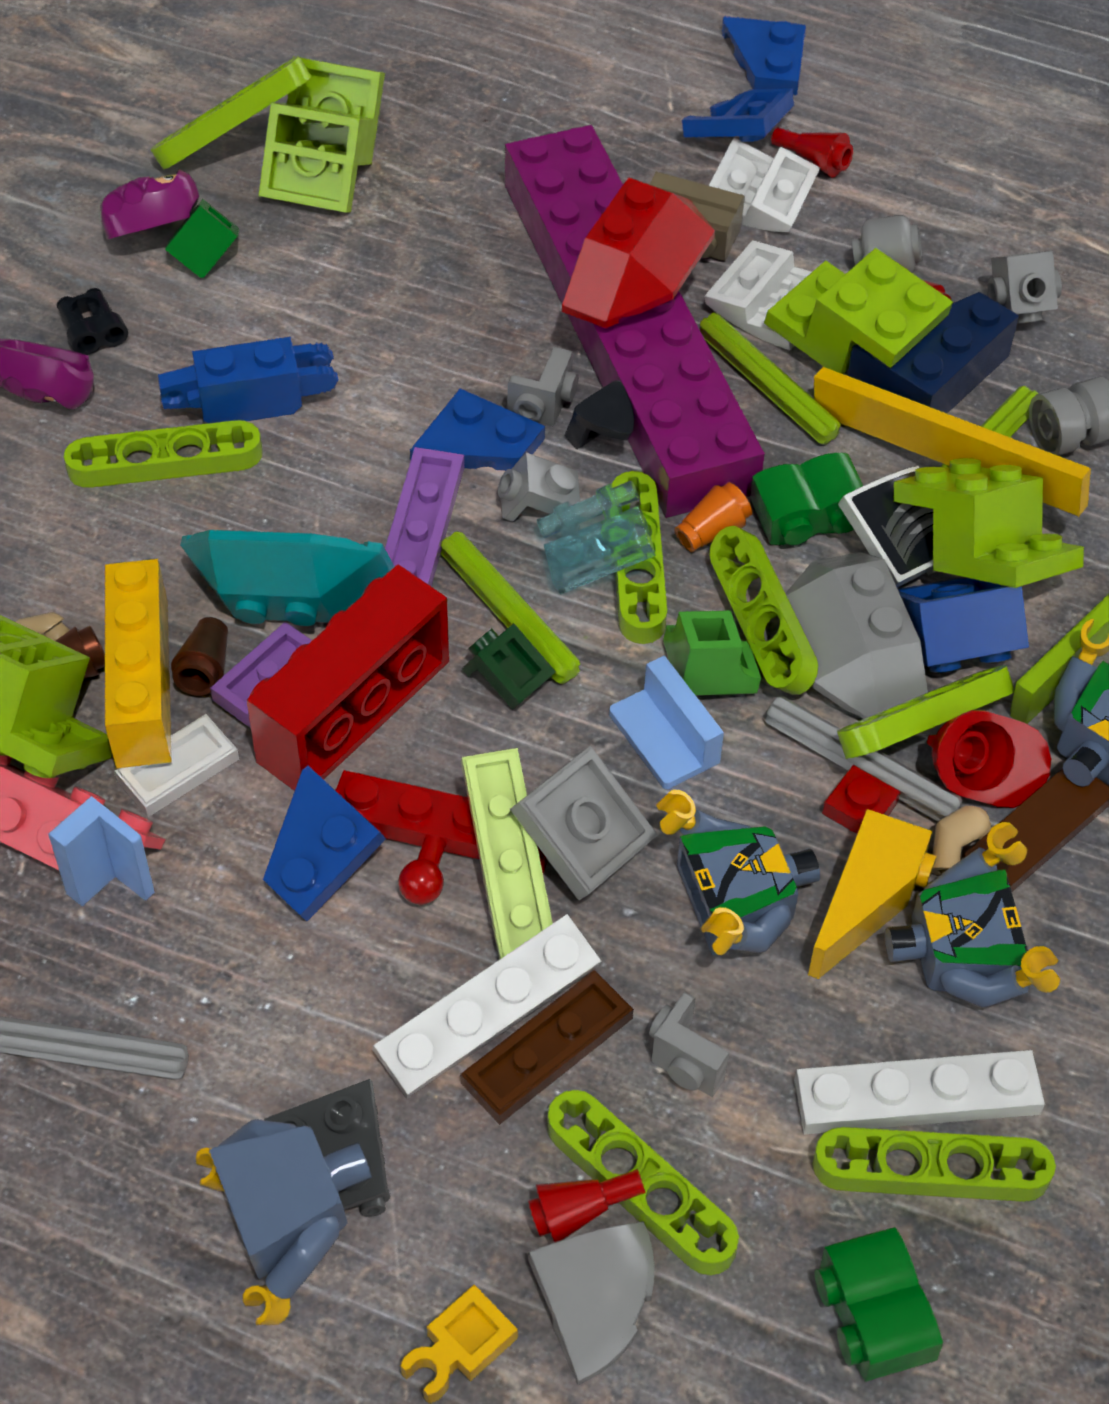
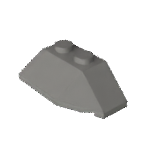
M858 552L811 562L785 594L817 658L818 674L812 687L843 709L864 719L928 693L921 642L885 559Z

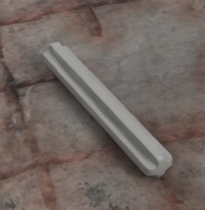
M778 696L770 705L765 720L767 724L843 768L849 770L852 765H855L901 791L899 800L939 822L942 818L961 808L963 800L960 796L879 750L863 756L846 759L837 734L840 728L786 697Z
M0 1016L1 1053L170 1079L182 1078L187 1069L189 1053L187 1046L181 1043Z

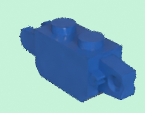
M291 337L192 351L194 365L158 374L163 408H202L203 419L207 423L234 420L253 421L292 415L302 407L301 397L331 391V389H335L339 381L337 372L334 371L332 366L330 367L334 357L332 350L329 349L327 344L322 342L318 344L316 342L314 345L309 343L293 346Z

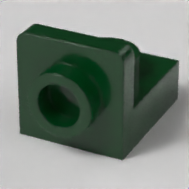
M514 623L499 636L491 628L468 648L474 658L462 668L468 677L478 669L512 710L556 672Z

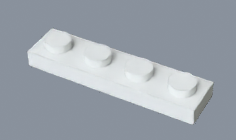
M566 914L373 1045V1051L407 1099L599 967L601 960L569 915Z
M1032 1050L797 1069L794 1079L804 1135L825 1133L832 1128L839 1127L876 1129L1041 1115L1045 1105Z

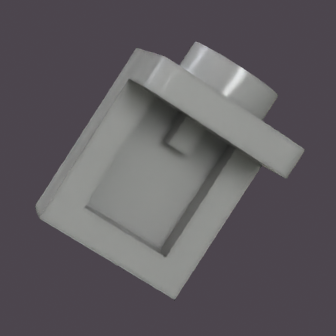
M554 347L539 381L515 375L511 376L507 384V409L535 422L555 426L564 402L573 401L578 386L579 375L572 372L573 351Z
M526 452L512 469H507L500 479L498 495L501 498L503 519L513 522L527 506L569 521L581 510L578 471Z
M684 992L673 1008L666 1004L653 1021L649 1031V1036L654 1038L652 1063L666 1070L669 1076L683 1088L693 1091L699 1089L713 1098L725 1080L729 1052L689 1030L693 1020L696 998Z

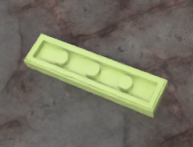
M518 748L462 757L461 760L499 960L553 924L538 847L510 810V808L527 796Z

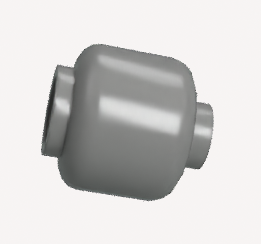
M905 215L866 220L861 228V237L852 239L855 265L875 248L912 273L916 263L923 261L918 224L911 225Z

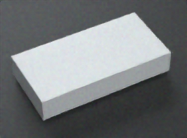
M207 714L171 735L172 762L125 767L115 770L117 782L147 817H150L239 760L238 749Z

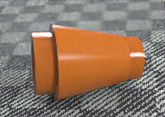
M727 482L722 487L715 485L682 522L674 528V531L680 543L688 551L694 552L698 548L712 543L714 537L725 527H745L746 519L752 515V508L743 492L733 483Z

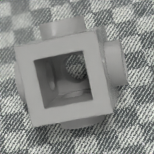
M1053 251L991 258L993 278H990L988 282V296L1018 314L1017 323L1042 320L1041 311L1058 309L1057 298L1061 295L1062 283L1059 272L1054 269Z

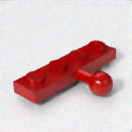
M343 770L335 790L378 829L386 839L422 846L417 860L406 864L398 878L399 890L409 902L425 905L439 897L444 886L443 874L439 869L443 852L480 859L468 797ZM538 847L542 872L544 874L548 859Z

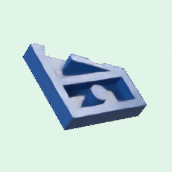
M724 16L722 36L724 39L730 38L735 47L734 57L739 66L746 70V78L752 89L792 88L793 95H797L806 25L787 21L775 22Z
M792 88L748 90L736 95L733 99L710 106L711 116L697 117L689 115L682 119L684 138L739 136V140L742 142L761 140L794 106Z
M460 388L410 449V460L414 448L417 447L464 455V468L466 469L491 467L495 470L506 471L507 469H512L526 452L534 454L545 440V426Z
M307 765L301 772L263 880L303 919L308 921L386 838Z

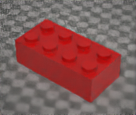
M399 564L391 569L383 578L378 577L374 579L355 603L346 611L341 610L337 612L328 622L326 629L309 644L299 646L290 656L288 663L270 679L261 680L254 687L249 698L246 699L256 763L294 791L301 772L307 765L323 780L449 663L447 597Z

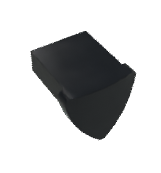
M616 380L576 405L565 437L576 450L599 435L628 440L634 428V413L623 384Z

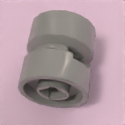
M1095 377L1075 383L1069 389L1057 388L1037 394L1031 399L1029 420L1032 433L1040 449L1059 456L1079 450L1080 441L1090 446L1109 441V381L1106 378Z

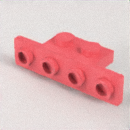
M0 755V842L59 870L48 834L91 796L102 805H104L106 800L79 787H74L72 793H69L56 786L59 779L58 776L55 778H42L32 775L26 770L23 771L11 765L12 757ZM121 809L117 817L140 834L143 846L161 850L166 839L150 832L153 822L133 812Z

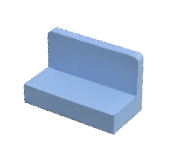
M665 655L646 664L644 690L610 706V718L662 788L670 789L720 763L724 737L723 730Z
M92 796L48 834L66 894L79 905L84 906L115 877L145 901L155 893L140 834Z

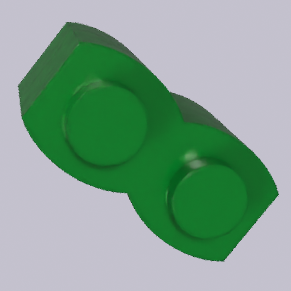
M829 453L812 458L801 465L783 464L758 472L752 476L750 500L771 545H798L806 542L817 533L843 534L853 531L852 525L838 503L844 495L863 487V484L848 453Z
M889 1228L824 1247L820 1263L821 1268L815 1269L814 1272L815 1282L825 1307L834 1305L843 1326L837 1328V1338L846 1364L848 1366L857 1365L861 1376L866 1382L937 1361L943 1346L942 1336L930 1303L919 1285L910 1254L897 1228Z

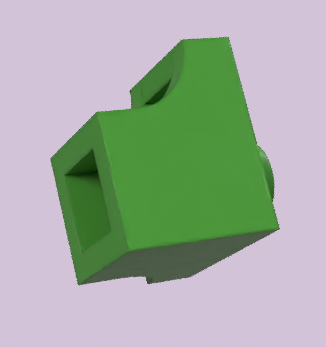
M731 610L679 612L676 625H666L663 642L669 662L695 695L755 694L758 692L761 676L748 641H741Z

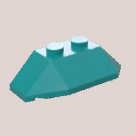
M207 530L195 533L194 535L182 536L180 544L197 571L234 618L250 624H261L265 620L288 621L299 626H311L315 622L328 623L337 612L341 610L346 611L355 603L374 579L378 577L383 578L395 567L382 543L367 541L364 544H359L348 538L313 533Z

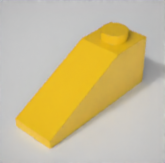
M867 809L814 945L808 976L820 979L906 908L915 885L923 888L927 886L937 857L927 853L932 835L931 830Z

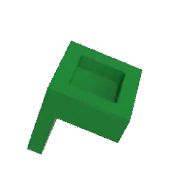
M202 198L190 213L189 218H186L170 238L165 250L198 277L204 278L237 238L240 228Z

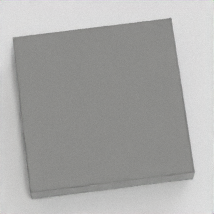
M591 746L579 753L510 808L578 900L593 892L658 836Z

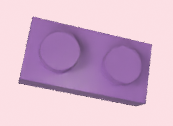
M284 622L210 687L212 700L250 727L246 699L249 698L254 687L261 680L270 679L288 663L290 656L299 646L309 644L312 640L287 622Z

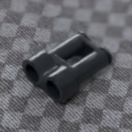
M91 288L85 294L75 297L64 296L58 300L57 309L68 328L67 338L75 352L90 355L100 346H119L127 339L128 329L118 313L112 311L100 289ZM91 311L93 316L83 317L82 313Z

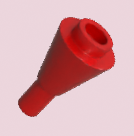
M779 127L772 133V145L795 151L798 156L820 167L819 170L830 177H836L841 171H845L852 161L853 146L850 144V138L847 133L799 134Z
M636 1169L602 1182L596 1179L536 1184L539 1197L528 1200V1204L539 1236L551 1233L554 1242L566 1239L609 1210L608 1206L645 1194L646 1191L639 1171Z

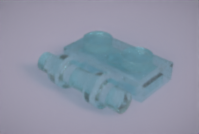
M632 481L614 488L611 484L596 489L595 496L573 505L569 501L564 502L553 508L554 513L537 519L539 530L544 538L559 532L562 534L561 538L544 544L552 582L560 595L656 556L646 518L639 506L624 512L621 508L624 505L639 500ZM604 514L605 520L580 529L579 524Z

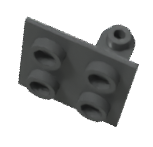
M367 1079L264 1119L266 1121L294 1124L296 1127L310 1126L323 1156L358 1142L367 1161L372 1178L338 1192L343 1208L346 1210L358 1206L363 1216H377L385 1212V1203L390 1199V1192L387 1186L385 1158L382 1151L383 1144L380 1137L377 1117L378 1109L375 1103L372 1080Z

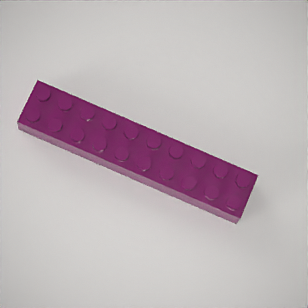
M592 124L505 144V187L561 303H563L585 237L623 186ZM678 291L673 300L641 314L620 318L618 324L606 329L568 315L602 387L618 380L626 389L634 413V428L628 441L643 472L655 481L658 503L665 518L691 512L715 485L722 487L727 482L736 485L746 497L751 495L752 476L763 471L765 453L680 291Z

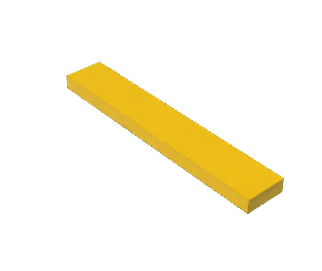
M822 367L814 376L815 400L834 416L840 424L950 466L951 460L960 458L981 460V467L984 468L997 465L1020 466L1022 474L1043 477V503L1078 517L1088 506L1091 468L825 367Z

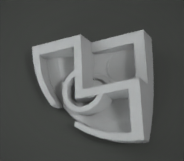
M644 1222L628 1223L591 1231L529 1252V1263L552 1314L553 1329L577 1385L594 1378L611 1366L627 1350L637 1336L638 1329L635 1323L642 1311L644 1302L651 1301L654 1286L655 1266L653 1249Z

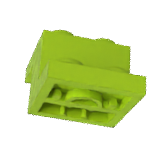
M300 57L312 77L288 94L287 103H271L258 196L348 213L352 209L357 168L360 165H372L385 72Z
M875 248L846 274L825 260L767 311L764 324L823 367L844 374L849 369L852 346L856 344L891 368L949 315L953 301Z
M960 458L951 460L950 467L948 468L922 467L915 470V476L894 481V502L933 509L934 571L1017 588L1084 567L1083 546L1062 543L1063 537L1061 535L1042 534L1043 477L1022 474L1020 466L997 465L984 468L981 467V460Z
M0 615V755H8L24 763V769L27 772L42 778H55L59 774L75 769H84L88 765L111 759L112 751L107 734L72 717L90 657Z

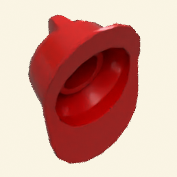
M970 710L947 721L938 730L936 735H929L926 743L932 747L933 765L945 787L965 798L997 807L1015 808L1042 787L1050 776L1052 759L1048 743L1041 733L1024 722L983 710Z

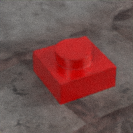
M852 765L824 802L822 814L858 834L867 809L889 816L898 804L901 791Z

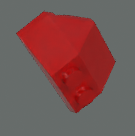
M628 177L585 237L562 303V312L606 329L618 324L620 318L641 314L673 300L714 239L715 230L690 199Z

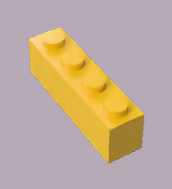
M158 559L105 564V728L116 768L172 762L168 601Z

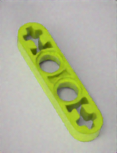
M296 56L168 135L150 150L163 170L265 109L271 103L289 94L312 76L301 58Z
M234 420L84 437L70 443L65 449L63 457L69 480L77 486L93 488L242 471L258 464L262 458L263 450L261 434L258 428L253 423ZM244 443V447L234 448V444ZM217 444L218 451L212 452L211 445ZM186 445H196L202 449L199 454L192 457H182L176 454L178 449ZM138 450L147 451L152 454L148 460L141 463H132L126 460L129 454ZM110 456H115L117 463H111ZM93 459L91 465H84L85 460Z
M629 471L618 475L612 482L610 500L618 620L620 631L626 639L638 644H648L660 639L664 634L667 618L657 487L655 481L649 475L638 471ZM629 493L637 494L639 510L630 511ZM631 529H641L647 532L650 538L644 542L635 543L628 541L623 534ZM634 569H644L649 571L654 577L649 582L640 584L630 581L626 574ZM647 601L646 611L649 621L640 622L637 615L638 602Z
M725 527L714 537L710 546L709 556L713 568L765 680L770 686L786 693L800 695L813 685L818 674V662L813 649L760 540L755 535L739 527ZM737 556L738 560L744 563V565L733 561V559ZM756 578H760L761 589L758 595L752 601L747 602L746 592L749 585ZM779 616L780 624L777 634L769 641H765L764 632L767 623L772 618ZM781 654H784L785 656L794 659L791 665L789 664L788 659L786 657L781 656Z
M1006 665L989 668L843 727L837 731L846 759L863 756L945 723L970 710L978 709L1014 693L1015 689Z
M570 1090L554 1098L549 1106L547 1129L549 1137L556 1147L593 1180L599 1179V1182L622 1175L608 1171L602 1164L601 1158L607 1151L614 1148H622L631 1152L636 1159V1165L631 1171L638 1169L646 1193L619 1202V1204L639 1222H644L646 1228L688 1267L699 1274L715 1275L730 1268L735 1260L739 1241L737 1227L730 1217L595 1097L585 1091ZM567 1113L573 1118L581 1113L586 1115L585 1128L597 1140L591 1151H587L589 1149L590 1135L577 1125L571 1126L568 1130L565 1129L564 1114ZM659 1188L670 1189L679 1196L682 1205L673 1214H657L647 1205L646 1198L649 1193ZM692 1211L697 1213L695 1214L693 1227L706 1238L712 1237L715 1233L722 1237L720 1244L721 1252L712 1247L704 1253L698 1250L700 1236L686 1223ZM684 1226L682 1233H678L677 1230Z
M851 1127L832 1128L823 1133L817 1142L812 1163L814 1173L819 1181L828 1188L839 1191L1022 1202L1033 1201L1044 1195L1054 1177L1056 1167L1053 1154L1047 1146L1030 1138ZM835 1149L846 1150V1157L851 1160L848 1169L837 1168L836 1159L832 1158ZM869 1149L877 1150L873 1166L874 1172L867 1171L870 1161L866 1160ZM900 1149L909 1151L918 1160L920 1169L912 1175L903 1176L896 1174L887 1165V1154L893 1150ZM957 1153L968 1154L976 1159L981 1173L973 1179L959 1178L949 1169L947 1159ZM993 1156L999 1158L996 1169H1001L997 1180L991 1179L994 1165ZM1018 1159L1028 1160L1029 1169L1036 1171L1032 1180L1023 1179L1021 1170L1015 1168Z

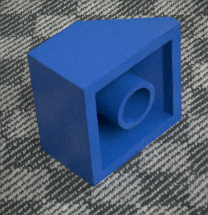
M961 577L898 589L920 639L923 663L929 667L931 672L956 670L961 668V660L979 657L980 662L984 663L1005 661L1012 658L1011 651L1029 648L1022 586L1013 588Z

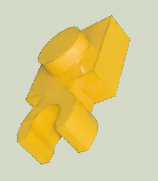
M474 1284L427 1326V1336L435 1344L432 1347H419L410 1351L401 1362V1375L407 1380L420 1368L432 1369L436 1373V1377L423 1389V1397L428 1404L436 1402L447 1392L450 1384V1375L456 1369H459L471 1382L518 1339V1329Z

